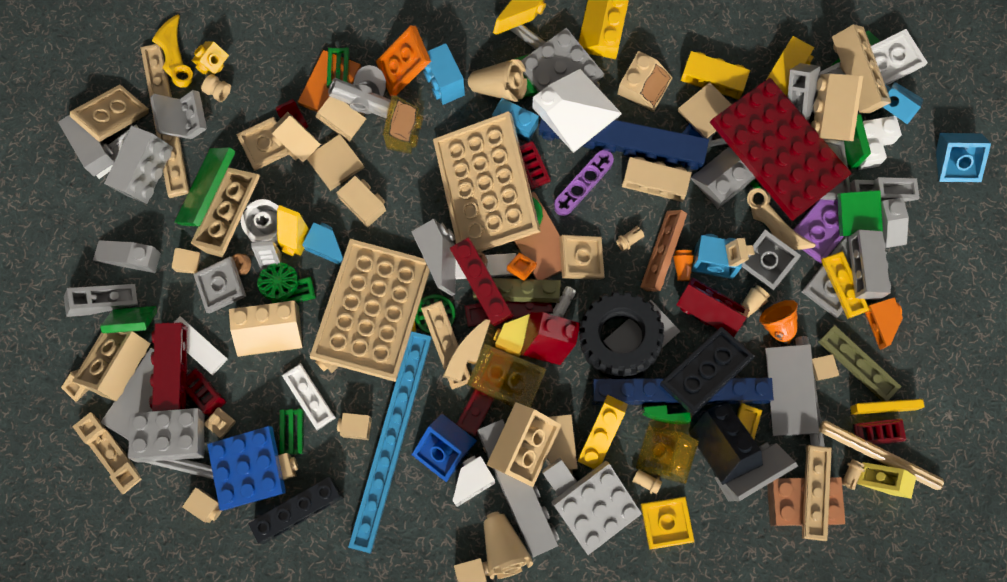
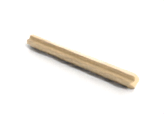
M822 421L820 424L819 432L889 467L905 469L916 476L917 481L935 490H940L943 487L944 480L828 421Z

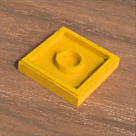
M686 497L640 504L649 550L694 542Z

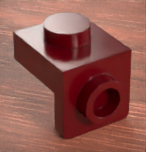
M294 99L275 108L280 119L289 112L305 129L308 128Z

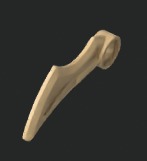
M755 188L748 193L747 202L751 206L753 219L767 225L773 236L793 250L809 249L816 246L815 243L799 235L784 222L770 206L771 198L766 189ZM757 192L762 193L764 196V202L760 205L756 204L753 199Z

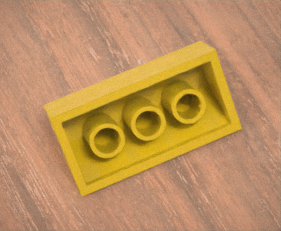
M588 0L579 38V44L588 54L611 59L617 58L629 0Z

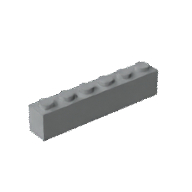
M503 419L477 430L488 459L505 426ZM493 469L531 557H536L557 547L556 541L559 540V536L555 528H550L547 522L550 516L546 507L540 506L538 498L541 496L536 485L531 487Z

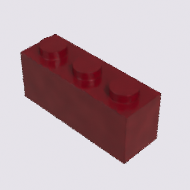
M693 277L676 304L684 313L698 317L705 325H711L717 329L723 327L733 337L741 328L750 311Z

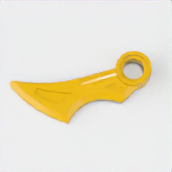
M175 15L159 28L152 41L164 51L165 63L163 69L172 78V82L178 87H187L192 82L193 72L191 68L183 65L177 36L179 15ZM183 72L188 75V78L181 80L176 75Z

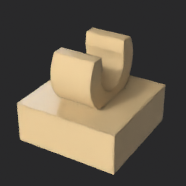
M737 238L725 245L729 266H738L749 260L748 255L755 254L752 245L746 246L745 238Z
M218 407L207 419L205 426L222 439L236 421Z

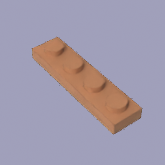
M683 210L666 212L640 287L645 291H661L687 213Z

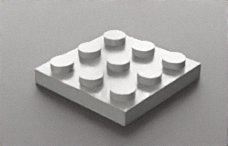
M567 28L521 60L526 69V72H523V74L538 92L579 69L593 83L604 77L602 70Z
M604 461L551 502L587 555L591 554L642 514L607 461Z

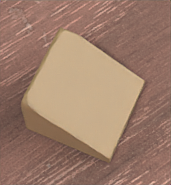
M175 248L172 269L176 272L196 273L198 271L200 253Z
M78 370L70 372L61 387L75 402L88 391V389L72 382Z

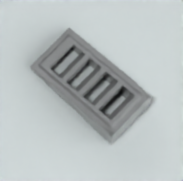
M274 241L251 243L252 250L262 270L273 263H282V253Z

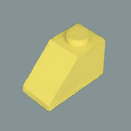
M530 314L505 323L502 329L498 328L493 339L496 341V348L520 357Z
M862 462L865 465L863 468L865 472L861 473L857 484L890 495L912 498L916 476L905 469Z

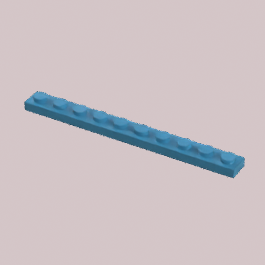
M411 332L348 548L372 553L431 344V336Z

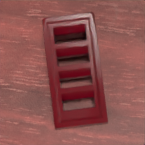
M531 141L520 146L522 155L531 152L522 157L531 189L533 190L551 182L534 142ZM535 159L534 162L529 163L527 165L525 164V162ZM537 166L539 167V169L529 173V170ZM539 174L543 175V177L536 179L534 181L532 179L533 177Z
M197 368L186 377V392L203 413L211 416L218 407L221 408L226 403L221 394ZM199 378L200 380L190 388L189 385ZM204 385L205 387L196 394L195 392ZM208 392H210V394H209L206 398H204L203 400H201V398H202L205 394H207Z
M903 419L853 424L855 435L864 439L863 428H866L868 436L866 441L874 445L906 441ZM892 425L894 427L895 437L893 436ZM882 426H885L887 438L883 436ZM872 427L876 429L877 439L875 440Z

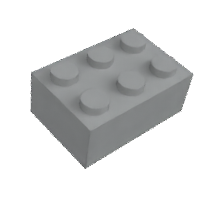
M131 125L104 184L128 197L147 204L153 196L154 188L162 176L167 160L171 157L173 147L153 133Z
M198 408L130 413L128 458L136 463L204 458L205 414Z

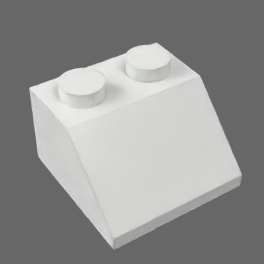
M472 456L463 462L464 467L460 469L453 502L457 507L495 484V479L481 456L477 459L475 456Z

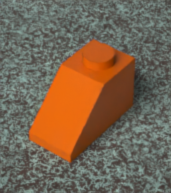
M895 297L869 305V311L865 312L880 350L891 345L903 319L902 308L896 302Z

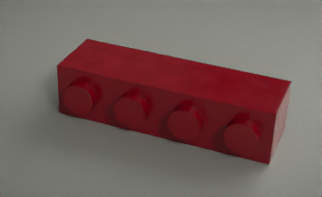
M468 237L450 247L452 254L492 325L497 326L514 316L470 238Z
M182 322L155 324V330L152 331L154 352L151 353V363L154 367L153 374L150 376V384L153 387V395L149 399L152 412L186 409L188 327Z

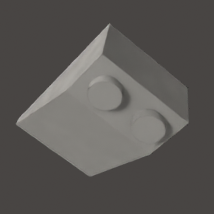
M432 219L411 232L437 287L453 296L455 295L456 259L450 247L455 245L453 242L455 236L450 228L447 229L443 223L440 224L435 219Z

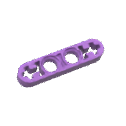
M606 150L599 151L562 191L554 203V209L557 214L561 216L570 214L609 171L614 160L611 152ZM600 157H601L602 159H604L605 157H607V158H608L607 163H603V164L600 166V170H599V169L597 168V166H598L599 163H600V160H601ZM593 171L597 177L594 180H588L585 178V173ZM574 186H580L583 189V193L581 195H574L571 189ZM569 196L571 200L567 204L568 209H560L559 202L565 203Z

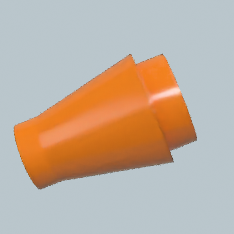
M676 250L673 260L677 281H690L694 261L692 250Z

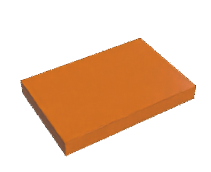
M412 25L376 60L378 68L385 76L386 87L390 96H396L431 62L417 27Z
M323 50L298 100L300 106L316 112L320 110L330 97L329 89L327 88L328 51ZM333 54L332 80L336 78L337 55ZM341 57L340 80H343L344 58ZM349 60L348 83L353 84L357 71L361 69V64Z

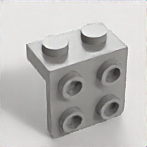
M192 90L181 99L153 94L150 97L158 133L193 139L207 129L199 91Z

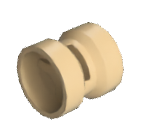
M210 74L205 78L201 89L205 94L213 95L214 99L223 102L230 94L231 85L225 81H219L217 76Z

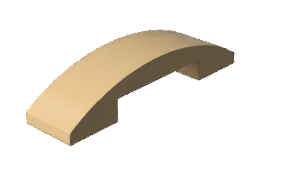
M92 412L72 426L83 442L88 444L110 473L111 476L109 477L122 494H125L142 480L132 461L127 458V454Z

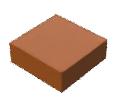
M518 253L508 264L507 271L525 281L536 268L537 262Z

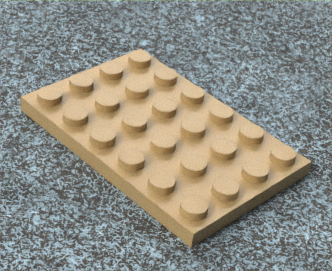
M509 111L433 139L456 244L469 237L477 251L481 252L541 232L513 117Z
M350 239L320 324L310 359L396 382L430 273L424 258Z

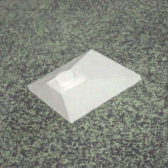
M581 69L551 83L533 97L532 108L573 153L621 115V112Z

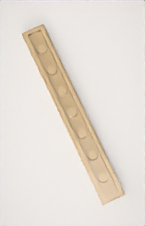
M157 44L140 47L149 96L159 94L172 97L168 74L163 69L165 57L162 48ZM156 130L157 137L173 147L171 157L167 160L163 169L168 197L173 198L188 194L190 189L180 137L160 134Z

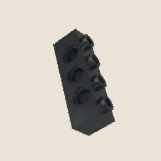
M328 477L249 522L248 525L258 544H266L342 500L343 496L334 479Z

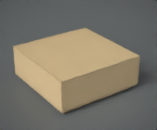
M833 354L812 359L816 381L839 376Z

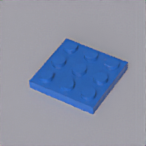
M272 426L207 444L220 511L286 493Z

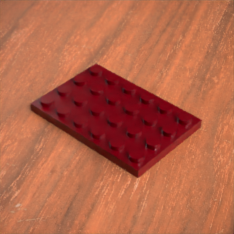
M768 78L710 121V124L791 221L852 174L826 142L819 138V134L771 78Z

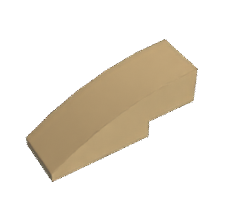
M486 319L462 341L445 369L444 378L460 382L467 362L471 364L477 362L490 320Z

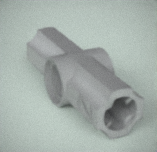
M334 78L329 86L328 93L330 97L350 104V108L355 111H368L387 118L393 109L394 103H392V100L372 93V89L366 85H353Z

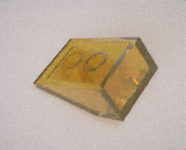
M484 344L467 385L511 407H514L515 402L531 408L546 374V369Z

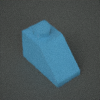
M313 222L302 244L304 249L341 265L344 257L332 230L333 228L325 223L319 225Z

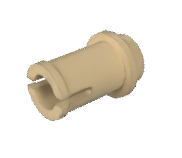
M635 226L625 235L618 236L616 243L622 251L629 250L631 245L644 238V233L642 230H639L638 226Z
M852 459L850 463H847L849 467L842 485L855 490L861 473L865 472V469H863L865 465Z
M638 469L632 481L650 490L651 494L652 492L657 494L663 483L659 480V477L656 479Z

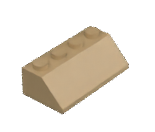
M228 168L191 244L207 254L223 257L260 175Z

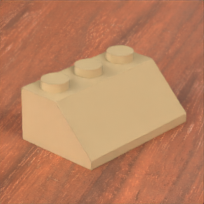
M820 74V78L817 81V99L813 106L815 112L814 120L811 123V126L819 134V138L843 141L854 140L863 76Z
M295 301L229 309L230 331L238 357L303 348L299 306Z
M133 331L104 334L101 332L72 382L102 397L117 401L123 394L124 388L134 375L138 364L145 356L151 343Z
M515 402L487 462V466L533 487L561 424L533 408Z

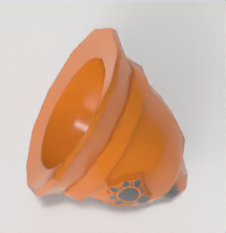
M784 300L764 310L759 318V322L773 338L785 344H790L792 338L797 333L798 303L794 300Z

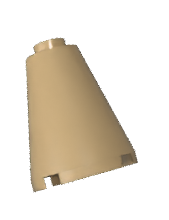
M519 59L508 60L473 71L468 78V85L473 92L517 102L518 99H523L526 93L527 78L523 76V72H526V69Z
M493 512L487 515V519L484 521V533L490 579H494V575H497L498 579L518 574L522 572L521 567L526 564L528 568L533 565L532 557L505 514Z

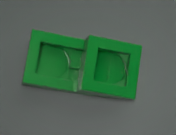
M667 405L644 407L642 409V415L663 423L688 424L691 422L689 412L668 414Z

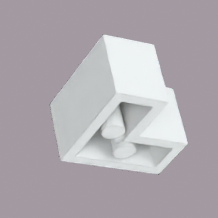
M896 116L863 121L871 154L858 166V170L879 167L887 158L884 145L894 144L902 135Z

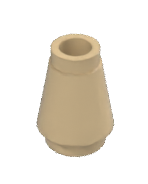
M758 285L750 289L741 304L750 310L747 317L765 305L770 297Z

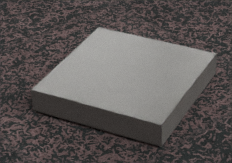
M229 256L194 273L206 313L210 314L246 297L233 257Z

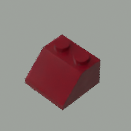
M530 312L521 355L561 365L576 345L580 323L544 312Z

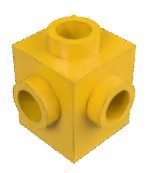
M206 41L203 46L200 45L195 50V56L191 61L196 64V69L205 75L217 74L223 69V63L229 55L215 42Z

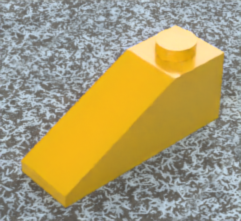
M511 0L496 19L493 33L497 35L534 20L537 14L541 15L546 7L545 0Z
M279 205L277 209V242L282 248V252L290 256H294V254L301 256L304 251L302 244L309 232V228L300 213Z

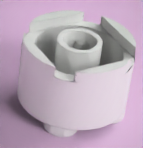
M260 199L250 203L241 216V226L252 242L272 240L278 245V205L270 200Z

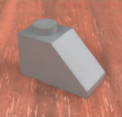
M904 198L882 201L885 248L906 245L909 216Z

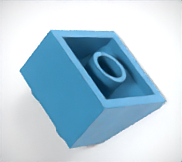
M940 133L936 148L939 182H982L991 146L989 140L982 133Z

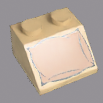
M638 51L619 85L618 95L654 112L672 77L657 59Z

